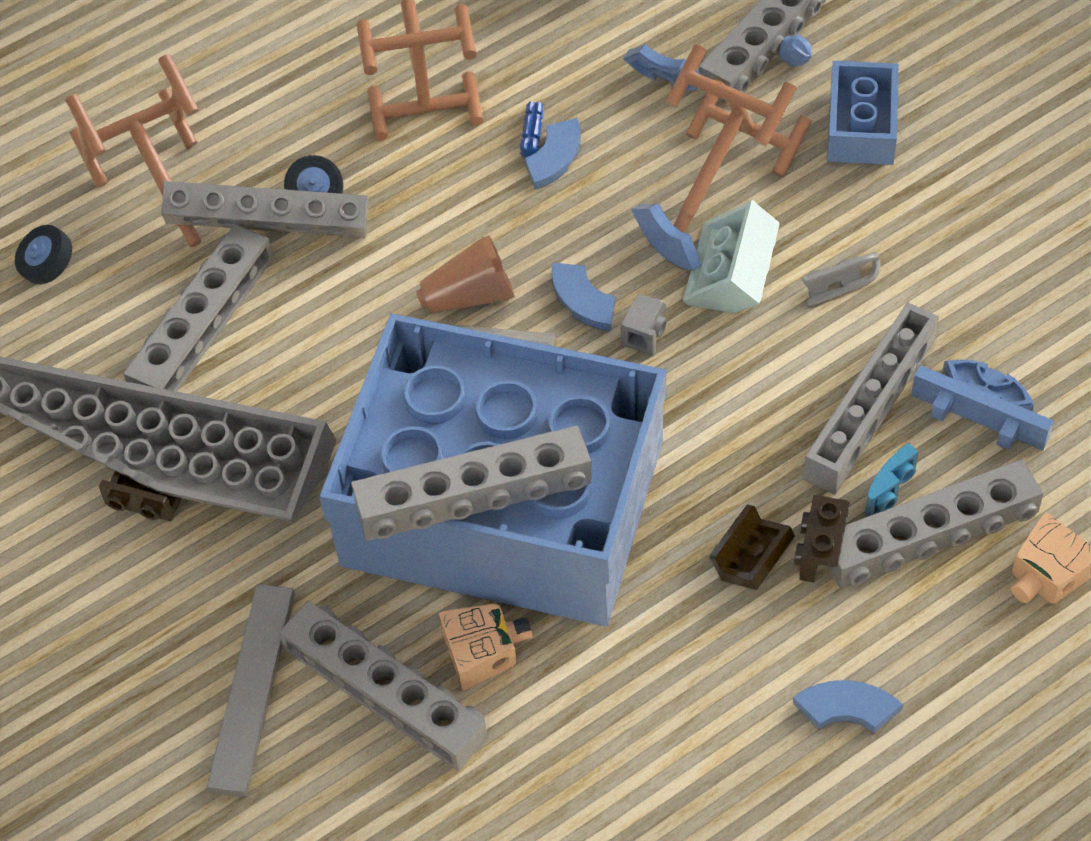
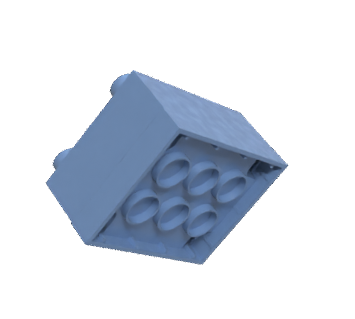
M390 313L319 496L325 520L329 521L339 565L349 569L608 627L663 443V404L666 397V369ZM578 425L592 461V484L574 491L566 490L546 495L539 500H527L508 505L503 509H491L472 514L464 519H452L432 524L425 529H413L397 533L386 539L365 540L354 503L352 481Z

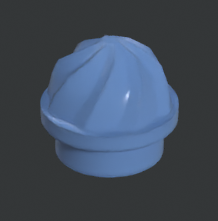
M801 35L786 36L780 47V59L791 67L804 65L812 56V46Z

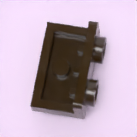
M117 471L114 472L110 482L102 480L99 485L103 500L110 508L117 511L129 510L137 512L150 520H157L159 518L171 522L182 500L179 497L160 494Z
M813 495L810 512L803 513L800 533L805 534L804 544L797 543L794 557V565L800 566L799 580L814 583L817 565L838 566L849 513V501Z
M747 504L720 542L715 546L710 554V560L722 581L757 590L792 542L795 534L791 526L761 519L755 506Z

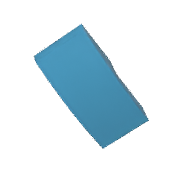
M910 443L899 449L876 475L867 495L865 515L867 517L893 508L898 501L900 484L906 483L914 476L918 451Z

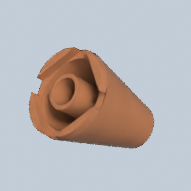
M489 235L480 238L419 282L421 289L416 290L422 308H430L432 313L508 301L515 297L509 278L502 266L500 256Z

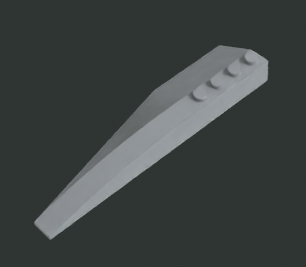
M0 357L1 413L160 494L293 522L324 475L336 443V438L326 421Z

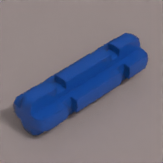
M530 101L526 105V115L522 131L523 139L520 144V154L525 158L537 153L539 149L538 143L540 142L542 129L541 120L544 115V105L539 101Z

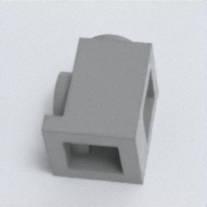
M637 294L621 324V343L623 346L654 356L656 352V337L660 338L663 335L667 324V318L663 317V313L666 310V305L663 301L655 297L649 298Z

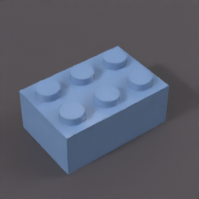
M833 61L830 86L827 162L894 165L897 141L899 64Z

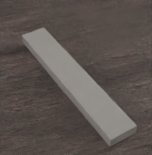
M261 584L256 586L207 784L209 793L247 798L282 650L279 632L289 621L295 595L293 588Z

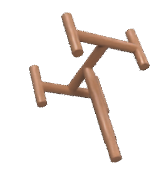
M400 0L406 31L405 35L372 39L369 21L360 20L357 22L363 69L366 75H373L377 72L375 53L409 48L411 64L414 70L418 98L416 101L383 106L380 88L377 86L368 88L367 93L375 139L385 140L388 136L385 118L468 106L471 124L480 125L483 123L475 75L471 71L462 74L465 93L430 98L424 45L460 40L465 59L471 60L477 55L466 5L460 4L454 9L457 26L420 32L415 0Z
M694 44L665 102L677 108L688 85L696 87L707 93L685 134L697 140L708 118L720 122L724 126L673 225L683 233H685L691 219L699 208L738 131L755 137V141L761 145L767 146L769 143L783 149L772 172L784 177L812 122L809 118L800 115L789 137L774 132L797 88L791 83L784 82L773 105L726 86L718 79L712 80L696 73V70L706 49L697 44ZM718 98L726 100L732 111L731 113L714 106ZM747 110L766 117L763 125L760 126L753 123Z
M170 54L163 55L158 59L171 85V90L167 88L158 93L162 102L110 125L95 130L78 94L70 95L65 99L79 126L71 130L69 134L96 187H102L109 182L96 158L106 152L102 142L130 130L163 196L164 181H171L143 127V124L169 114L186 148L192 147L197 143L184 117V112L186 116H191L198 112V108ZM177 224L190 248L202 242L194 225Z

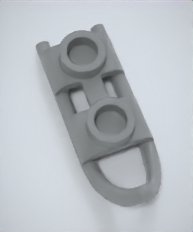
M873 252L860 257L844 259L833 267L814 270L807 274L806 277L802 278L803 283L809 290L810 299L806 300V305L811 307L870 284L875 280L880 271L879 254ZM872 261V269L869 275L861 279L859 266ZM840 281V288L832 291L829 290L830 284Z

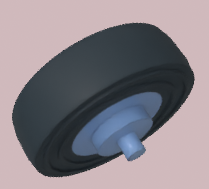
M309 155L296 160L289 167L284 177V190L343 194L344 184L340 170L332 161L322 156Z
M41 225L34 228L22 239L16 250V270L23 278L34 284L42 285L55 280L66 269L71 259L72 243L70 238L62 230L52 225Z

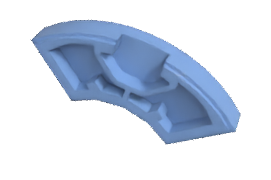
M646 44L629 49L623 57L624 61L639 73L652 80L660 77L672 82L671 87H673L686 61L685 59L665 57L652 50ZM688 85L686 90H696L698 88Z
M577 118L546 126L547 139L544 146L537 153L525 158V166L535 189L551 184L568 171V166L572 163L575 156H578L581 136Z
M640 204L631 209L646 238L665 259L686 270H694L701 266L691 236L681 232L672 225L665 216L660 204Z
M552 263V283L558 301L578 321L597 329L611 331L615 296L604 294L592 286L587 278L586 266Z
M944 361L943 369L946 376L1033 412L1034 403L1030 395L1011 375L1007 374L1006 376L999 371L989 368L988 364L979 361Z
M849 680L820 683L801 691L793 697V704L818 729L831 723L848 721L861 724L875 733L902 711L903 704L888 692L870 684Z

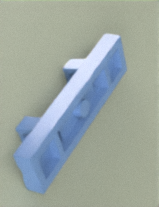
M921 365L914 375L911 396L932 404L930 417L943 422L947 414L952 412L999 432L997 445L1010 450L1015 440L1040 450H1044L1054 420Z

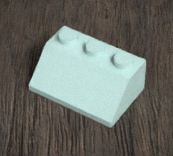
M753 200L705 221L696 250L701 266L691 270L683 302L690 306L729 313H737L759 304L763 296L762 291L766 275L769 271L773 247L776 243L779 222Z

